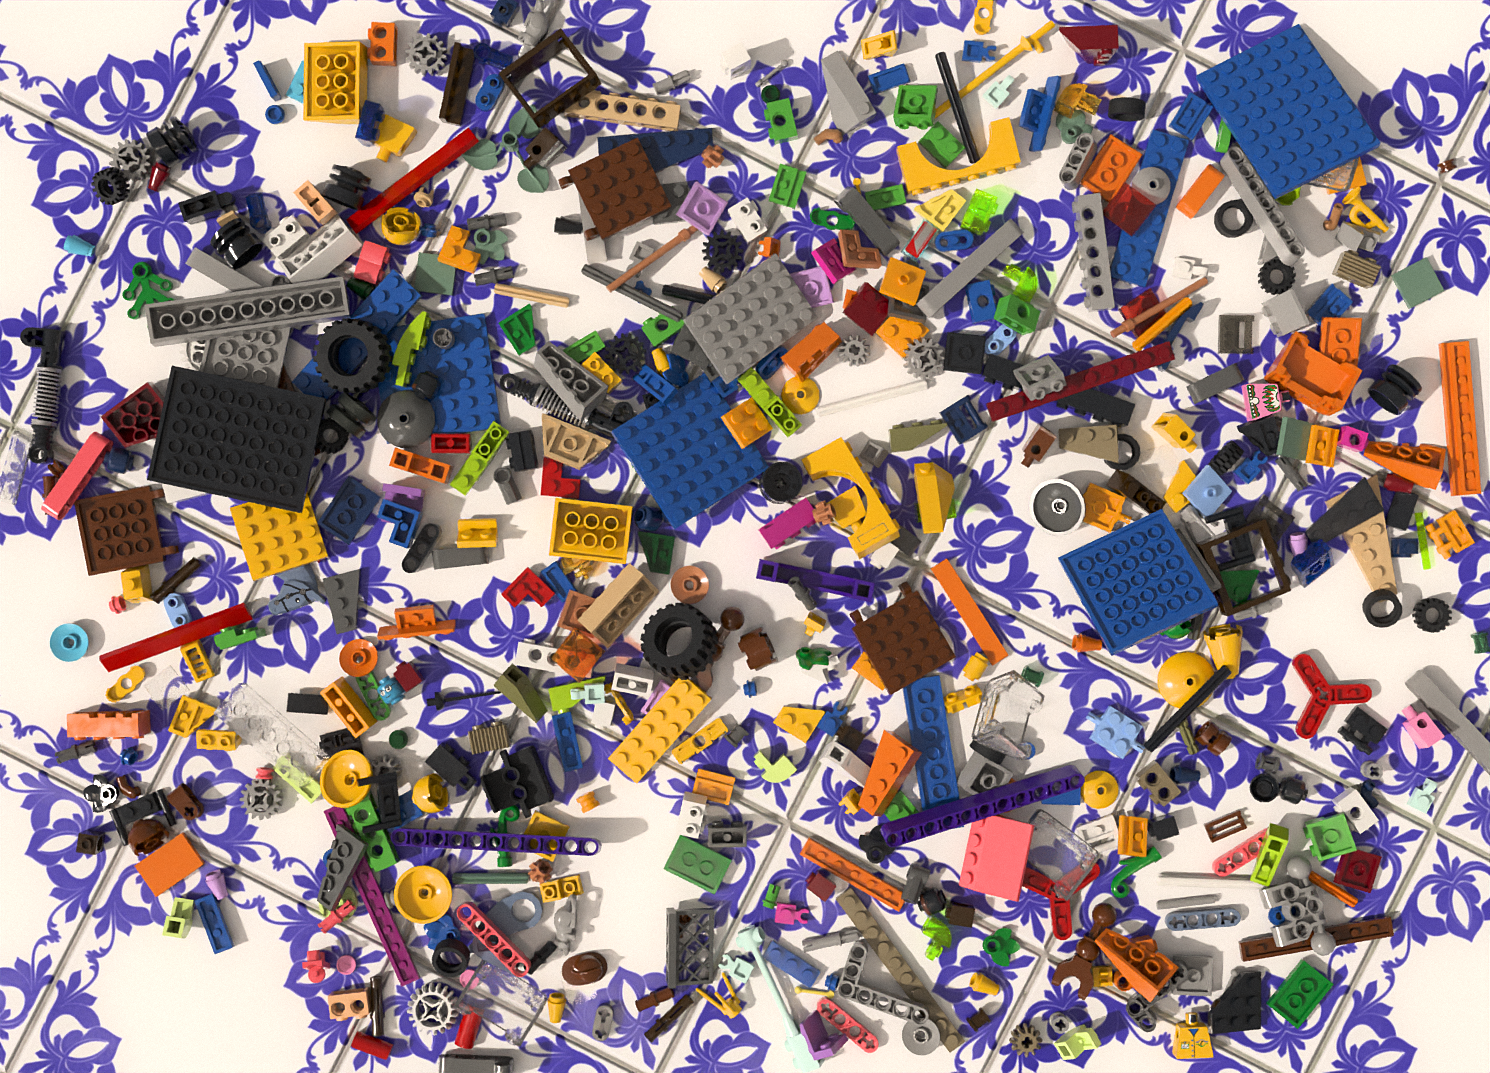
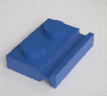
M1190 92L1170 122L1169 127L1190 138L1192 141L1210 114L1213 106L1208 105L1204 100Z
M1332 283L1305 313L1321 327L1322 317H1340L1353 301Z
M412 790L399 796L402 826L424 815V812L412 800ZM402 826L389 828L387 830L389 833H391Z

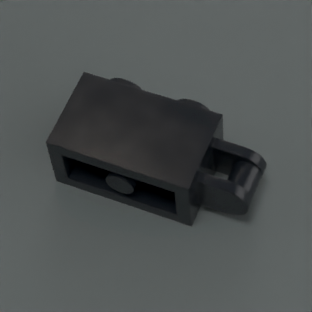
M214 190L181 201L178 205L184 221L192 225L227 213L226 208L234 205L236 198L229 192L219 194Z
M442 742L426 759L425 763L453 787L458 783L463 789L469 791L477 782L476 778L468 772L471 769L469 766L470 762L465 757H459L454 753L455 749L450 744ZM464 775L468 778L466 783L461 780Z

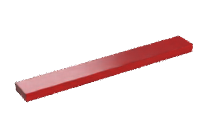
M468 127L363 206L360 211L347 218V222L356 234L387 210L477 144L479 140Z
M241 603L100 655L99 661L109 673L220 632L221 629L253 619L252 614L245 603Z

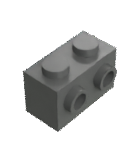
M722 821L712 822V825H708V848L747 847V824H743L742 821H732L731 824H723Z

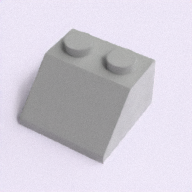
M1293 288L1261 303L1263 306L1262 312L1266 318L1268 317L1271 323V331L1277 337H1281L1310 323Z
M974 751L956 780L965 791L975 795L1007 785L1014 773L1003 765L996 764Z

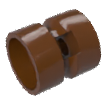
M1208 720L1197 731L1194 739L1203 746L1207 745V750L1213 755L1218 756L1229 746L1232 737L1223 730L1219 731V727L1211 720Z

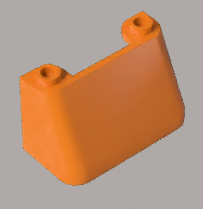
M1295 331L1268 369L1264 380L1269 384H1277L1278 389L1281 391L1288 390L1291 397L1316 412L1330 416L1342 410L1363 370L1350 361L1338 364L1308 346L1310 341L1306 334Z

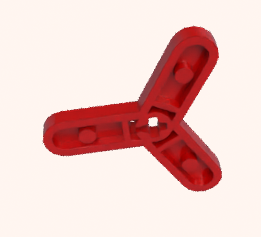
M1299 653L1293 657L1292 666L1311 694L1295 727L1299 737L1310 739L1316 734L1330 705L1366 703L1371 699L1372 690L1366 684L1329 685L1309 655ZM1317 687H1319L1323 692L1328 693L1325 695L1326 699L1319 698L1321 693L1320 690L1317 689Z
M1093 860L1083 861L1058 880L1026 866L1022 886L1049 898L1052 932L1059 940H1067L1072 934L1069 897L1099 876V865ZM1050 887L1054 889H1059V887H1062L1061 891L1063 892V894H1059L1058 897H1056V893L1053 890H1051Z

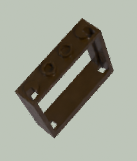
M561 28L499 72L506 86L538 128L548 124L553 118L563 113L571 105L580 101L581 98L602 84L596 72ZM564 48H567L586 72L587 76L534 113L514 84Z
M1255 519L1215 535V537L1195 543L1198 551L1221 584V588L1213 592L1221 615L1231 616L1291 591L1290 578L1284 572V561L1278 555V545L1275 539H1272L1270 533L1271 526L1266 519ZM1258 528L1279 587L1232 606L1211 547Z

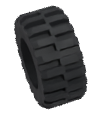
M346 318L342 319V321L332 322V326H326L323 329L324 334L318 335L317 340L319 344L314 345L313 350L317 351L316 356H313V362L318 364L315 369L317 373L322 374L321 380L329 383L328 386L332 389H337L343 393H365L369 389H375L378 387L379 382H383L386 379L384 375L390 372L391 367H388V364L393 359V356H389V351H392L391 345L387 344L388 338L385 334L381 333L382 330L379 327L373 326L368 321ZM349 338L360 339L368 351L366 366L360 373L354 375L346 373L341 368L338 360L339 349L344 341Z
M677 602L674 606L671 603L666 605L665 609L659 608L656 610L657 614L651 615L649 623H645L643 627L645 632L641 634L640 639L643 641L640 645L641 651L644 652L643 657L649 662V665L663 676L669 677L672 680H678V678L687 680L688 676L692 678L698 676L697 672L706 670L705 666L713 661L711 657L717 652L715 644H718L717 631L712 625V621L699 609L690 604L684 605ZM691 627L692 639L687 649L678 655L668 656L667 643L671 635L678 629Z

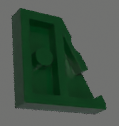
M638 531L650 572L669 575L675 537Z

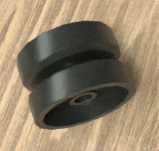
M342 392L338 397V402L345 409L332 404L326 412L344 429L360 439L366 432V429L359 420L366 425H372L377 417L360 400L349 393Z

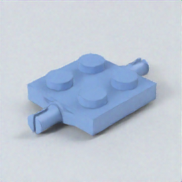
M1108 706L1100 717L1091 712L1086 716V719L1095 723L1094 731L1089 739L1117 757L1123 759L1131 748L1140 753L1144 751L1142 749H1145V746L1136 741L1137 735L1143 726L1115 708Z

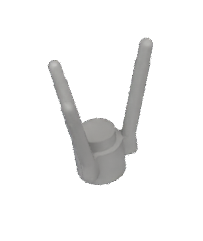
M1192 504L1180 512L1182 515L1180 520L1195 546L1197 541L1188 521L1191 524L1197 521L1212 537H1215L1211 529L1199 518L1200 516L1203 518V516ZM1215 522L1210 523L1214 527L1217 526Z

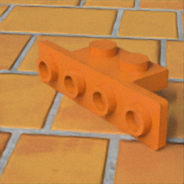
M434 605L395 608L394 613L397 625L380 627L377 637L378 640H392L394 638H411L421 635H446L455 632L456 620L436 621Z

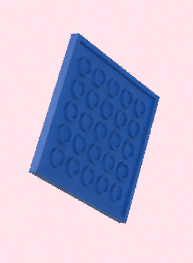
M485 314L431 321L430 329L426 330L425 335L428 337L426 347L422 349V352L414 350L416 359L414 365H411L410 368L412 373L410 384H407L406 388L395 385L399 366L393 365L392 362L388 364V367H391L390 372L384 375L386 379L378 383L382 404L388 396L395 392H415L412 389V384L420 372L425 373L427 370L437 375L441 387L433 399L426 398L431 403L435 412V427L432 434H462L487 430L493 421L501 426ZM410 324L395 326L387 335L388 341L386 342L392 348V351H389V356L394 357L398 343ZM445 328L453 333L455 343L450 349H442L434 343L433 334L436 330ZM403 415L401 421L406 422L407 416Z
M705 373L678 389V393L667 406L659 401L611 431V434L674 530L757 477L769 467L754 443L742 449L721 417L731 411V408Z
M1162 509L1058 557L1061 567L1111 656L1218 606L1217 600Z

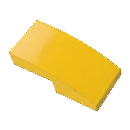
M580 874L539 884L543 903L561 900L569 897L571 894L582 895L584 893Z

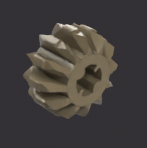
M1023 1023V1028L1016 1025L1017 1032L1011 1031L1013 1037L1009 1038V1042L1012 1043V1050H1017L1016 1053L1019 1056L1023 1052L1025 1057L1029 1056V1052L1035 1055L1034 1049H1041L1038 1044L1042 1042V1038L1038 1037L1040 1031L1035 1030L1034 1025H1030L1029 1028L1026 1023ZM1025 1037H1028L1029 1039L1026 1041V1043H1023Z

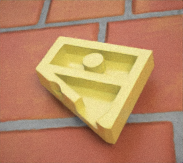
M950 189L916 206L914 211L943 232L967 200Z

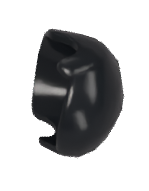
M1265 773L1256 775L1251 780L1249 787L1250 793L1255 800L1268 803L1278 796L1280 789L1276 778Z

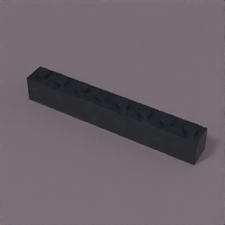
M990 353L987 355L980 377L984 378V382L995 385V382L1002 384V388L1013 391V389L1023 391V387L1016 379L1013 370L1024 365ZM1091 388L1052 401L1057 404L1056 407L1064 410H1067V408L1074 409L1075 414L1081 416L1091 415L1093 420L1102 423L1104 420L1111 422L1110 425H1117L1119 429L1128 426L1135 407L1134 403Z

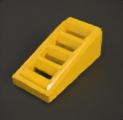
M200 639L181 646L180 651L196 683L215 675ZM196 647V651L189 653L188 650ZM196 655H200V657L195 660H192L191 658ZM200 662L204 663L203 665L198 666L196 668L194 666L195 664H198ZM207 669V672L198 675V671Z

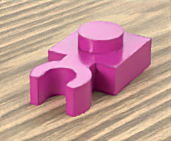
M777 902L775 922L794 925V919H796L800 923L806 924L808 920L801 918V914L809 913V909L801 908L796 910V904Z

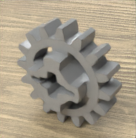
M427 33L426 37L419 34L420 39L418 40L413 37L414 43H407L410 50H405V53L409 55L405 59L407 62H411L408 66L411 69L415 68L414 72L416 74L421 71L423 77L426 76L427 72L433 76V71L435 70L440 73L439 67H445L442 61L448 60L447 56L444 55L447 49L442 48L444 43L442 41L438 42L436 35L431 39L430 33ZM432 44L438 48L439 52L432 50ZM429 52L430 55H427L426 58H424L423 55H426V53ZM414 58L420 60L421 66L415 62Z
M125 139L124 145L118 142L119 148L113 147L112 149L115 153L109 154V157L113 158L109 165L114 166V169H119V173L123 172V177L128 179L126 182H129L130 178L133 182H137V177L143 180V174H149L147 168L152 167L149 161L153 157L147 155L150 153V150L144 148L145 145L141 142L138 144V141L134 139L132 142ZM138 150L142 155V159H140ZM132 159H134V160H136L137 162L133 161V162H129V163H128V162L125 161V160H132Z
M921 337L920 342L917 339H913L914 344L908 343L909 349L903 350L906 353V356L902 357V360L906 361L903 367L909 368L908 374L914 372V378H918L919 375L923 380H925L926 375L932 378V372L938 374L939 372L936 368L943 367L939 363L940 360L944 359V357L940 356L943 350L937 349L939 344L936 342L932 344L933 340L930 338L926 341L924 337ZM921 346L920 350L914 351L916 348ZM920 356L926 357V360L922 361ZM911 357L913 358L914 363H915V364H914V367H913L912 362H911Z
M254 779L252 784L247 783L245 785L247 790L241 791L244 794V797L239 798L240 801H244L241 808H247L245 814L252 813V819L258 816L259 820H263L264 815L269 819L271 818V813L273 815L278 813L276 808L282 807L278 803L283 800V797L279 796L282 790H276L277 783L271 785L272 779H268L266 782L264 779H259V782ZM258 786H262V787H266L267 789H266V790H261L260 788H257V787H258ZM266 794L263 798V802L258 803L260 796ZM263 808L266 811H258L256 809Z

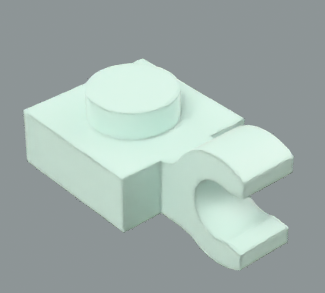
M1008 75L1001 84L995 81L982 97L997 109L1009 96L1010 93L1006 89L1015 79Z
M604 682L585 683L584 689H571V699H585V704L605 703Z
M1426 778L1421 790L1415 787L1407 804L1426 814L1435 798L1430 794L1436 789L1438 783Z

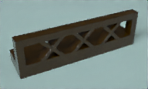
M458 42L454 43L439 119L442 123L461 126L477 51L464 48Z

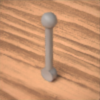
M782 60L778 67L757 81L755 85L757 87L761 86L763 82L782 67H787L788 61Z

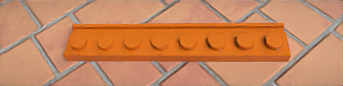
M1469 341L1440 343L1438 345L1451 496L1481 494Z

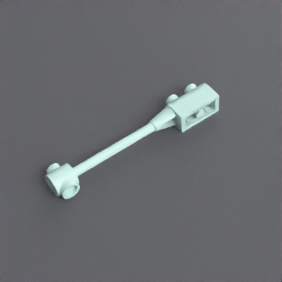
M750 925L743 928L737 933L736 944L739 948L744 947L745 951L752 950L783 1016L782 1019L787 1035L784 1045L788 1052L793 1051L795 1058L792 1059L795 1069L801 1068L802 1073H807L821 1068L825 1059L814 1061L809 1053L808 1045L801 1034L800 1026L789 1013L758 947L765 941V933L762 927Z

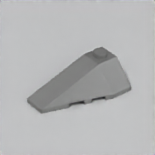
M838 50L821 59L832 121L843 136L874 119L876 111Z

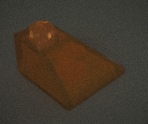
M575 627L551 658L566 673L581 683L604 654L605 650Z

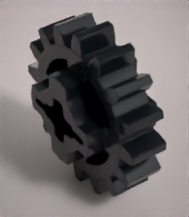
M721 230L720 235H717L714 231V237L707 236L709 242H703V246L706 247V249L702 250V254H706L703 260L709 261L707 266L711 267L713 265L715 272L718 268H721L722 273H724L725 268L731 271L732 265L738 266L736 260H742L739 254L743 253V249L738 248L742 243L736 242L738 236L735 235L732 238L730 231L727 235L724 234L723 230ZM719 239H726L727 241H726V242H719V241H717V240H719ZM711 246L715 250V253L712 255V257L709 253ZM733 246L735 247V256H734V257H733L732 254L730 253V249H731ZM719 248H726V255H724L723 253L721 255H718ZM720 260H726L728 263L720 264L718 262Z
M621 333V338L615 335L614 342L608 341L611 347H605V350L609 352V354L605 355L606 359H610L607 363L608 366L614 365L612 370L616 371L619 369V374L621 375L623 371L630 375V370L636 373V367L643 366L640 361H646V358L642 356V354L646 353L645 349H641L644 345L643 342L638 344L639 338L635 337L632 339L631 333H629L628 337ZM624 342L623 346L615 347L617 344ZM632 343L637 347L638 353L632 351ZM628 349L629 354L632 356H626V359H623L620 353ZM613 355L619 357V365L614 361ZM632 360L636 361L631 366H627L628 362Z

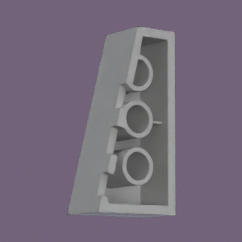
M550 341L537 351L533 366L580 422L604 401L609 386Z

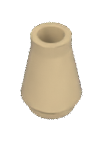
M707 266L699 272V275L712 292L719 294L726 287L725 277L712 271Z

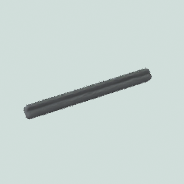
M587 264L581 270L583 275L605 286L616 280ZM625 283L615 289V291L676 322H680L683 317L681 311Z

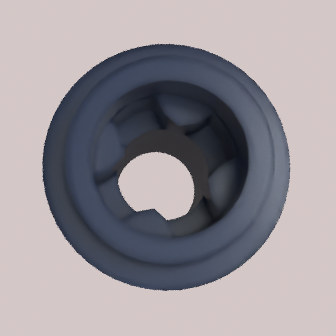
M1176 765L1170 770V779L1176 784L1198 782L1200 780V771Z

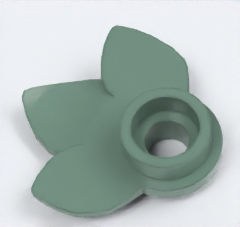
M1075 110L1069 116L1062 112L1057 114L1056 127L1061 131V138L1066 144L1075 143L1079 135L1082 133L1091 134L1093 130L1091 125L1085 124L1086 117L1082 110Z
M485 228L476 231L474 234V241L476 243L474 252L481 254L480 264L483 265L489 257L498 261L504 260L505 251L502 244L508 240V237L502 231L495 230L490 232ZM483 235L487 236L485 242L481 241V236Z

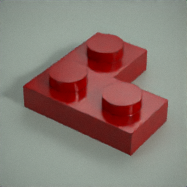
M544 457L541 496L579 499L581 480L562 478L563 463Z
M527 567L501 595L514 608L527 595L543 607L556 593Z

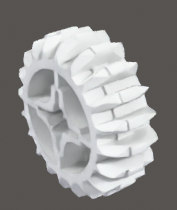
M431 982L429 988L426 984H423L422 990L417 988L415 990L416 994L410 996L413 1001H409L407 1005L412 1008H409L407 1013L413 1014L409 1017V1021L415 1020L413 1027L419 1025V1032L426 1029L425 1033L429 1035L432 1030L435 1036L438 1030L443 1034L445 1028L449 1030L452 1027L451 1024H455L456 1019L454 1017H458L459 1012L456 1010L459 1009L460 1005L454 1004L458 997H451L454 991L452 990L448 993L447 985L441 989V983L434 987V983ZM427 995H437L441 998L438 1000H434L430 996L428 997ZM420 1000L425 1008V1012L422 1015L419 1012ZM445 1002L448 1006L447 1018L443 1015L444 1012L442 1010ZM438 1005L436 1010L429 1012L431 1007L433 1008L434 1006L436 1007ZM434 1018L436 1021L440 1022L433 1023L427 1021V1019Z

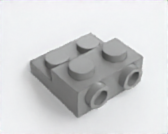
M1049 355L1013 370L1016 379L1022 385L1023 391L1030 401L1040 400L1046 394L1053 391L1058 392L1066 386L1063 372Z

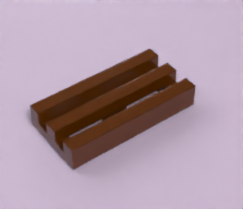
M1240 810L1233 811L1203 824L1212 843L1247 828ZM1235 816H1237L1238 818L1215 829L1210 830L1209 828L1228 819H1231ZM1240 823L1239 826H1236V827H1234V828H1232V829H1229V830H1227V831H1225V832H1222V833H1220V834H1218V835L1213 836V834H1215V833H1217V832H1220V831H1222V830H1224V829H1227V828H1229V827H1231V826H1234V825Z

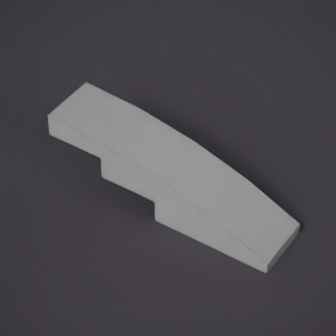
M579 195L584 233V231L590 228H595V225ZM584 236L588 264L607 262L605 240H601L600 236H597L587 241Z

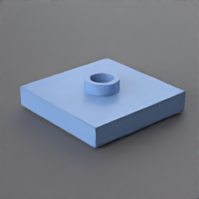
M1206 465L1182 494L1205 519L1206 516L1214 514L1232 491L1211 466Z

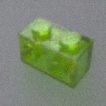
M976 188L960 228L979 236L983 232H987L991 221H988L991 214H995L999 205L996 203L998 197Z

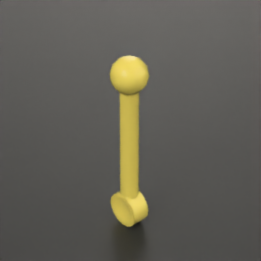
M800 986L795 988L797 994L803 992L825 995L830 999L834 997L832 990L824 992L803 989Z

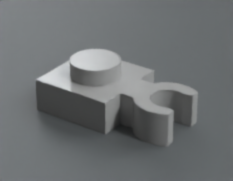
M637 241L629 257L633 264L628 265L626 272L654 253L655 249ZM641 271L635 275L636 278H639Z

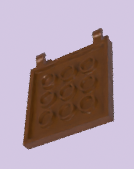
M638 137L569 169L568 173L570 176H565L558 180L562 190L573 184L575 185L595 225V228L584 231L587 241L597 236H600L601 240H605L671 208V204Z
M145 486L75 501L74 505L88 576L166 561L165 555L179 553L178 545L163 548L154 499L165 497L163 489L152 491L151 486Z
M907 581L898 586L905 598L863 621L858 609L849 614L856 625L851 630L889 695L894 694L956 657L918 590L912 593Z

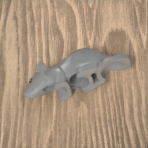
M536 0L533 11L529 12L524 22L526 30L525 32L521 31L518 36L520 41L524 40V44L518 52V58L537 46L539 40L548 30L549 24L543 11V0Z
M571 894L565 905L559 908L554 915V925L557 930L554 944L557 945L565 956L570 951L569 939L575 941L577 895Z

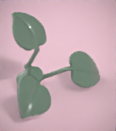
M529 105L531 109L534 111V113H536L537 110L535 105ZM522 108L510 119V131L503 134L502 142L497 151L492 141L481 139L463 153L462 156L472 167L486 171L493 169L497 165L496 155H499L504 147L509 152L515 151L523 165L524 159L518 149V138L521 135L526 139L534 138L539 134L541 128L536 126L524 108ZM538 164L532 171H529L523 165L525 169L521 170L517 176L519 186L526 192L544 193L549 186L547 169Z

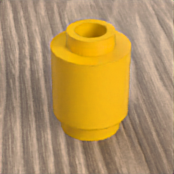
M976 652L974 656L970 657L963 668L965 672L963 676L971 681L975 679L979 681L988 666L989 660Z

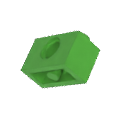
M789 98L766 103V109L763 111L765 120L769 121L771 128H768L770 140L774 139L775 145L797 140L798 134ZM777 118H783L785 120V124L782 126L776 125L775 120Z
M1010 294L999 298L994 319L1021 335L1035 332L1040 311L1034 308L1032 304L1020 300L1018 296Z
M660 314L654 319L650 317L643 322L644 326L641 329L654 348H657L677 334L684 321L681 318L680 322H676ZM660 321L668 323L666 330H659L657 328Z

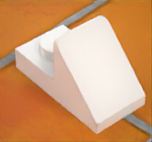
M837 655L828 657V666L813 664L810 670L801 668L803 674L828 684L822 670L825 668L826 671L837 668L836 664L840 663Z

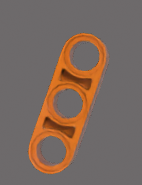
M1208 164L1175 208L1189 219H1192L1225 175L1211 164Z

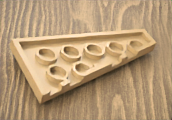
M1373 475L1366 480L1382 505L1378 476ZM1349 489L1326 500L1327 508L1330 509ZM1384 511L1342 533V536L1372 592L1385 589L1397 594Z

